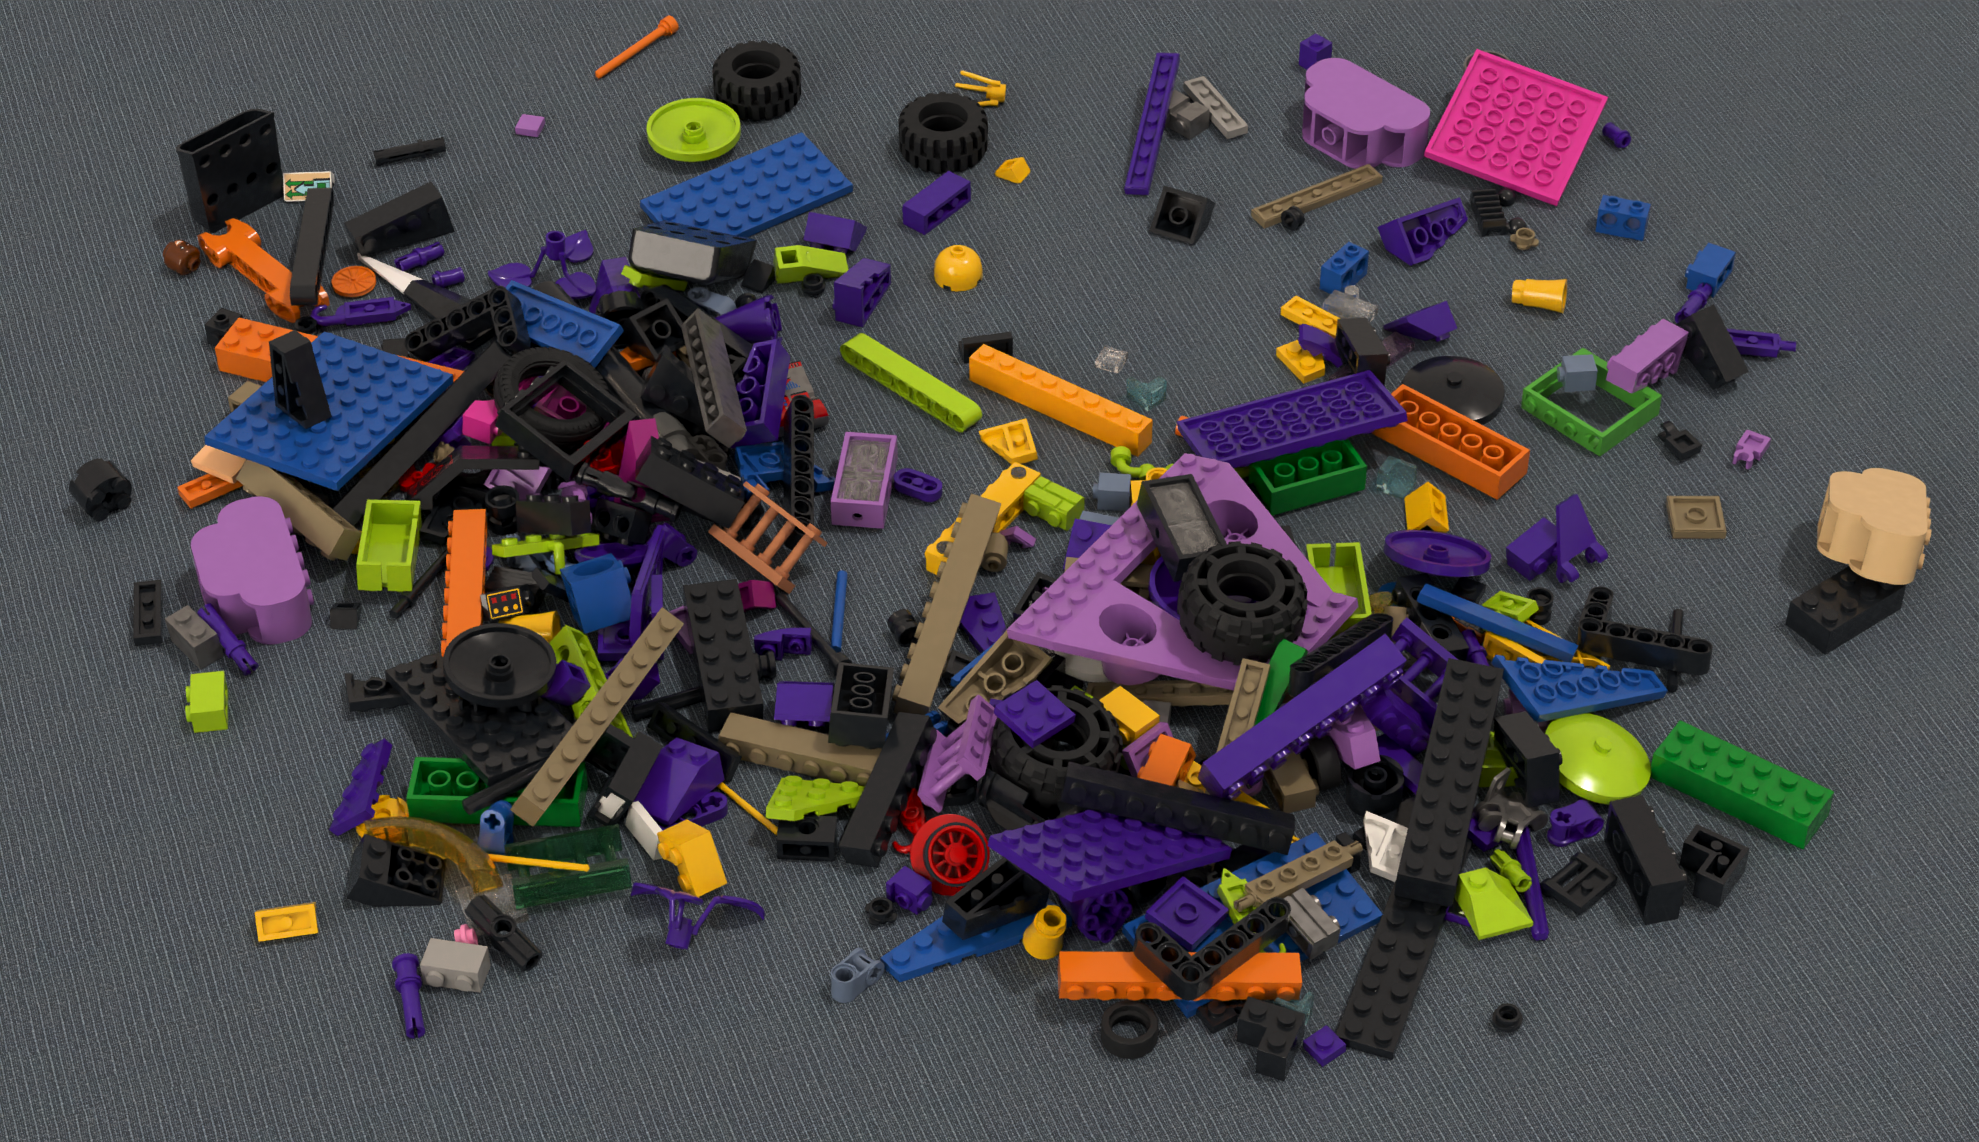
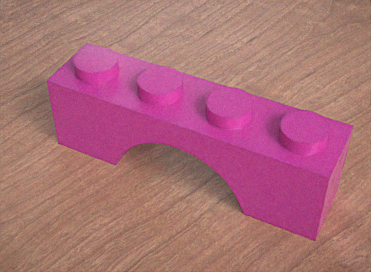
M538 376L523 380L518 385L519 391L529 388L533 380ZM494 399L488 401L475 400L463 414L462 435L491 444L497 436L502 434V431L495 426L499 415L497 414Z

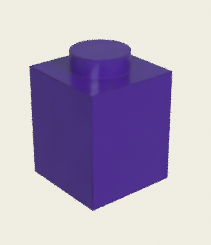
M1316 33L1300 42L1299 65L1308 70L1309 67L1318 61L1331 58L1333 43Z

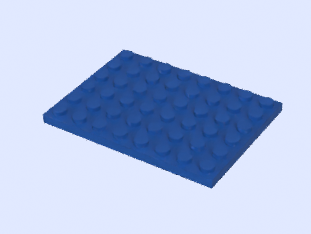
M323 332L311 344L332 415L331 418L305 429L275 406L273 378H270L204 436L205 445L338 491L453 384V374L336 336L332 333Z

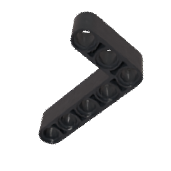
M496 286L410 332L404 340V347L419 360L429 361L492 326L495 327L499 344L513 355L530 349L531 342L519 299L505 287Z
M1601 586L1594 587L1589 591L1578 622L1576 644L1579 645L1578 650L1580 652L1692 675H1705L1709 672L1713 645L1709 641L1610 621L1614 597L1613 591Z
M1280 897L1268 899L1192 956L1160 926L1155 923L1145 922L1136 929L1133 947L1134 955L1178 997L1187 1001L1195 1000L1287 931L1291 906L1287 900Z

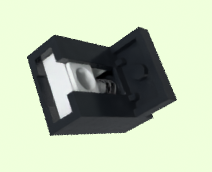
M610 724L585 758V761L608 774L587 815L607 828L612 829L633 803L663 746L640 731L632 738L623 730Z

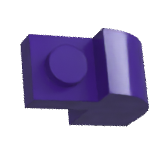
M561 660L559 664H556L555 679L551 687L540 697L562 706H570L576 703L591 685L583 668Z

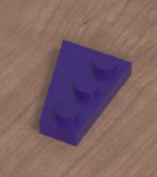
M995 592L970 596L959 628H963L969 635V640L980 653H983L993 645L1007 630Z

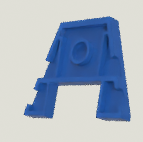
M782 441L736 447L734 456L739 476L741 477V484L747 481L755 487L758 483L769 491L770 489L766 486L767 483L783 480L784 443ZM814 465V491L833 490L836 478L824 476L822 474L823 469L817 465ZM744 487V496L748 501L753 493Z

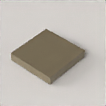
M1667 496L1666 507L1672 539L1726 538L1727 531L1719 496Z

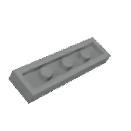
M1204 76L1183 83V90L1194 102L1196 101L1210 109L1209 119L1227 139L1248 133L1246 122Z

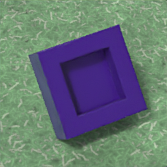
M1327 1025L1303 1040V1048L1322 1067L1346 1052V1044Z

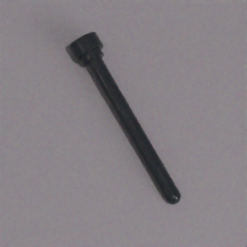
M778 593L776 595L777 603L800 628H811L812 642L828 659L829 669L835 676H837L839 662L853 663L846 654L836 652L785 594Z

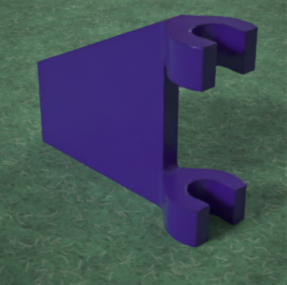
M1573 494L1556 506V576L1560 583L1566 580L1574 582L1579 578V573L1569 562L1570 559L1585 550V557L1588 563H1592L1595 560L1601 563L1608 558V554L1605 548L1597 542L1578 494Z

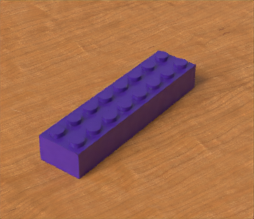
M1384 634L1205 760L1200 769L1198 780L1210 795L1235 800L1242 793L1240 790L1247 784L1250 787L1256 785L1264 778L1263 773L1270 768L1273 771L1280 768L1286 763V757L1292 752L1296 755L1301 753L1310 745L1308 741L1317 736L1320 739L1332 730L1331 725L1338 720L1341 723L1346 721L1355 713L1353 709L1362 704L1365 707L1377 698L1376 693L1383 688L1388 691L1399 682L1398 678L1404 673L1402 669L1407 660L1390 638Z

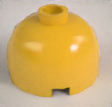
M953 245L945 248L935 260V282L942 288H944V285L951 287V291L955 292L975 288L977 281L983 278L980 257L973 249L967 246Z

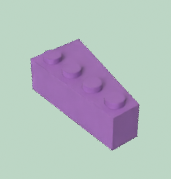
M1360 705L1353 709L1355 713L1349 719L1342 723L1339 720L1331 725L1332 730L1326 734L1333 741L1339 759L1354 769L1380 761L1375 728Z

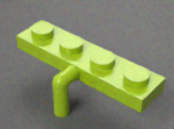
M585 533L573 536L549 534V537L542 538L541 535L525 536L526 540L518 541V538L501 539L502 543L492 544V555L506 558L553 551L555 574H561L560 569L565 568L564 550L600 545L599 534Z

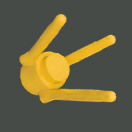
M963 70L960 72L963 76L990 84L987 87L961 83L955 84L957 88L986 92V99L990 100L978 102L981 107H998V102L1004 103L1006 84H1000L1001 81L991 80Z

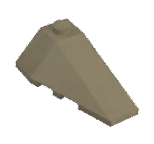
M1006 630L939 705L938 710L960 726L967 719L971 700L978 694L988 703L990 699L1003 700L1033 682L1049 665L1052 658L1035 645L1009 639Z

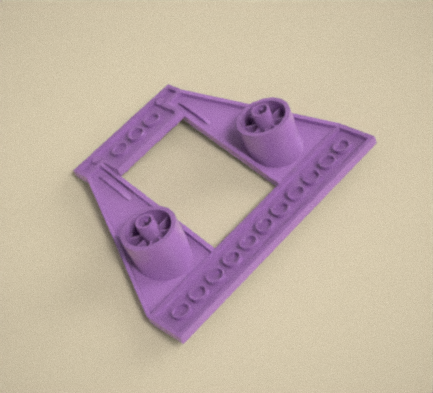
M1184 453L1160 478L1192 474L1227 545L1228 542L1241 541L1243 544H1251V542L1262 544L1264 548L1274 549L1282 553V558L1286 561L1291 560L1302 576L1308 591V604L1303 628L1297 641H1293V643L1307 649L1308 653L1326 643L1358 608L1357 598L1335 593L1331 590L1230 463ZM1137 501L1007 629L1009 639L1099 660L1107 679L1123 685L1143 684L1162 674L1234 691L1241 666L1233 665L1234 662L1225 660L1221 662L1211 658L1212 655L1206 651L1202 653L1194 646L1191 639L1187 638L1179 619L1120 584L1157 547L1137 506Z

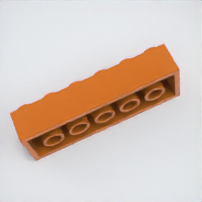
M1404 384L1393 391L1391 395L1407 412V421L1399 423L1395 427H1384L1372 432L1377 437L1496 500L1527 474L1529 449Z

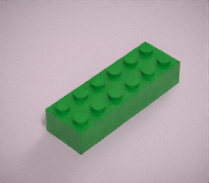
M1681 720L1653 753L1651 778L1803 850L1829 816L1834 791Z
M415 757L406 797L410 822L480 824L481 815L491 805L468 815L462 806V800L488 786L461 758ZM581 762L534 826L581 827L588 787L585 762ZM526 788L501 800L507 801L513 806ZM514 813L513 825L531 826Z

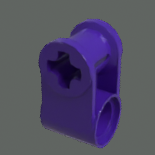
M664 522L662 524L663 530H665L663 558H667L682 567L690 565L697 557V550L693 545L686 542V537L681 532Z
M1579 800L1574 804L1552 811L1550 814L1552 825L1547 831V839L1555 846H1568L1571 843L1598 834L1604 826V820L1586 800Z

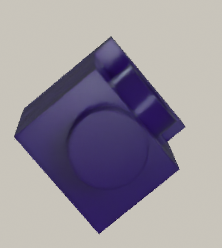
M904 866L886 882V898L893 903L897 902L901 908L908 909L918 915L921 911L927 910L932 903V882Z

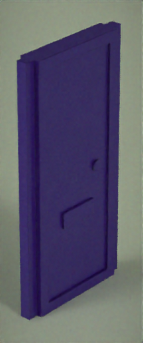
M657 525V528L654 529L632 592L629 641H632L631 646L635 644L643 633L651 611V575H662L665 542L663 525Z

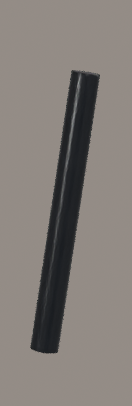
M1681 609L1673 610L1671 633L1682 635L1684 615ZM1668 670L1666 689L1669 692H1676L1678 689L1679 672Z

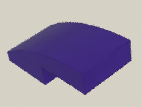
M1307 324L1299 325L1298 342L1303 350H1308L1313 357L1322 353L1323 357L1327 361H1331L1337 368L1343 365L1335 338Z
M785 628L755 635V652L761 655L773 650L775 660L782 661L784 653L811 655V628Z

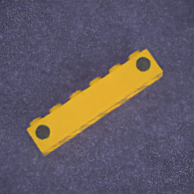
M1014 462L1001 473L1000 477L993 484L987 487L981 497L1001 503L992 533H1000V531L1005 530L1024 510L1023 494L1041 476V473ZM957 517L955 522L961 523L962 518ZM955 522L948 529H945L941 536L933 544H930L925 551L926 570L937 575L941 561L947 562L948 558L944 557L948 541L954 542L955 538L951 537Z

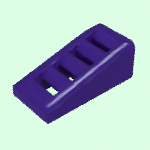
M455 346L428 363L463 371L475 358V353Z

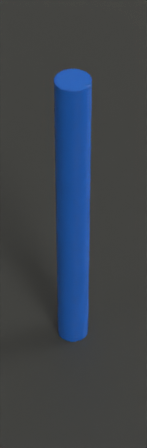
M843 570L837 572L831 647L839 653L842 646L848 576L847 572Z

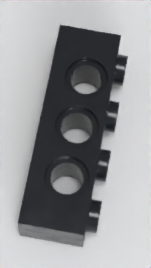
M1428 574L1397 577L1395 588L1392 590L1393 603L1398 607L1407 608L1406 614L1409 615L1408 619L1419 628L1421 622H1423L1437 643L1458 660L1466 661L1469 646L1452 616L1417 601L1419 593L1425 584L1434 586Z

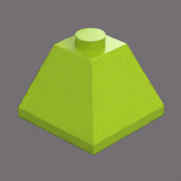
M1486 867L1458 874L1455 899L1478 940L1533 926V920L1509 879Z

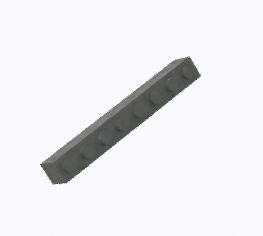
M697 308L681 325L703 422L708 434L730 448L735 442H739L744 437L747 429L721 326Z

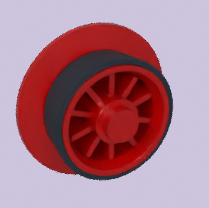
M943 814L931 818L918 829L912 840L910 862L913 871L931 881L932 892L940 895H955L986 871L989 865L990 852L984 833L977 824L961 815Z

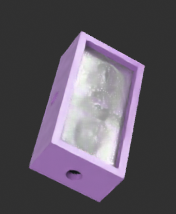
M845 432L831 497L832 525L884 529L898 460L897 435Z

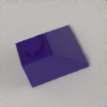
M1447 301L1423 308L1383 325L1386 331L1424 341L1435 338L1436 342L1450 337L1449 332L1457 329Z

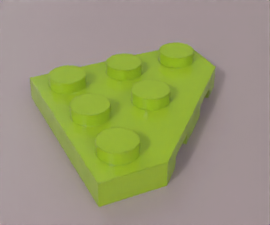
M787 776L781 778L766 807V818L797 821L804 819V815L814 811L815 815L820 816L837 812V808L846 804L851 809L856 808L865 786H859L858 783L852 781H845L840 784L830 783L828 779L823 778L811 781L802 780L799 776Z

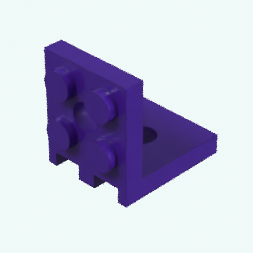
M651 575V614H649L644 630L663 607L662 575ZM630 620L598 629V661H619L626 656L632 648V641L621 639L620 637L629 636ZM664 652L658 660H664Z

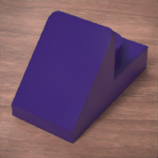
M463 415L457 418L427 450L434 452L441 441L454 447V449L459 446H471V442L465 435H462Z

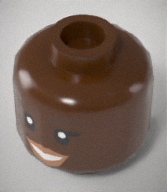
M179 239L168 243L163 251L165 265L180 275H188L196 271L200 266L201 260L198 248L184 240Z

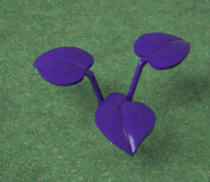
M586 230L566 238L564 233L560 231L548 232L545 236L546 246L541 247V253L532 272L528 266L522 263H509L495 270L488 271V276L497 286L506 287L513 280L530 287L532 285L531 278L536 276L546 254L550 260L561 261L564 278L558 279L556 284H559L572 299L587 298L593 296L596 292L595 282L588 274L575 272L569 275L565 262L566 259L571 262H583L592 257L593 246Z
M633 883L631 896L659 894L669 900V930L665 944L679 949L688 950L691 936H697L700 926L716 904L723 903L739 906L755 912L763 920L765 917L764 909L759 904L741 897L722 895L715 896L696 924L691 926L693 920L683 917L685 902L703 905L704 901L701 898L686 892H675L669 888L647 883ZM675 899L679 902L677 916H675Z

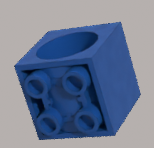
M612 553L560 569L573 619L584 634L630 620L632 592H630L628 583H631V577L627 567H623L622 561L617 560Z

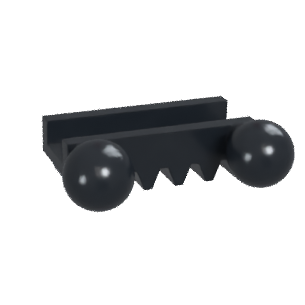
M1495 188L1471 191L1470 204L1482 237H1486L1487 231L1500 230L1501 235H1506V233L1512 235L1516 234V231L1520 228H1527L1525 221L1521 218H1513L1508 223H1506V218H1504L1502 206H1511L1516 200L1513 190L1504 188L1498 194H1496Z

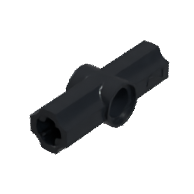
M485 894L482 896L478 895L470 901L469 905L465 908V914L491 939L492 946L496 950L504 952L523 972L534 968L542 958V951L516 926L514 918L504 914ZM501 931H508V932H509L508 934H505V935L498 934V933L501 932Z

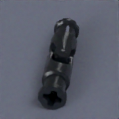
M586 462L581 466L577 476L576 484L578 485L585 484L597 489V492L600 494L620 498L624 503L650 514L658 513L670 518V522L673 523L676 522L682 510V504L664 497L660 492L634 481H627L626 483L617 474L607 470L604 472L590 467L589 463ZM640 488L646 492L645 498L641 502H632L636 499L637 490Z

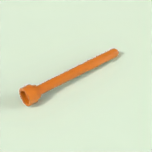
M670 15L660 20L657 29L596 70L595 76L597 78L604 77L661 36H671L679 29L677 21Z

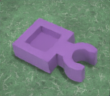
M1746 430L1737 443L1733 464L1736 465L1739 460L1746 461L1745 468L1750 469L1753 465V459L1760 461L1770 446L1771 438Z

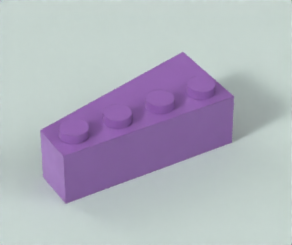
M1662 319L1656 325H1651L1647 332L1642 336L1638 335L1632 344L1626 345L1618 355H1613L1609 359L1606 366L1608 369L1606 380L1632 394L1645 388L1648 383H1656L1658 377L1664 379L1668 377L1669 373H1677L1689 332L1665 319Z

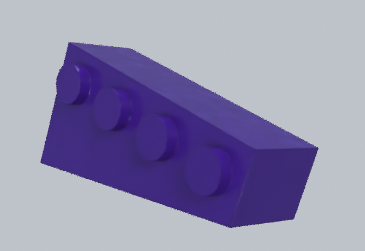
M777 339L753 344L743 369L745 373L743 380L737 383L736 390L747 431L739 442H735L731 446L732 449L738 446L778 441L791 356Z

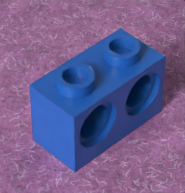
M1603 195L1598 209L1595 232L1643 241L1648 226L1651 204L1638 200L1633 201L1616 196Z
M1351 242L1345 244L1321 266L1320 289L1341 298L1367 274L1369 251Z

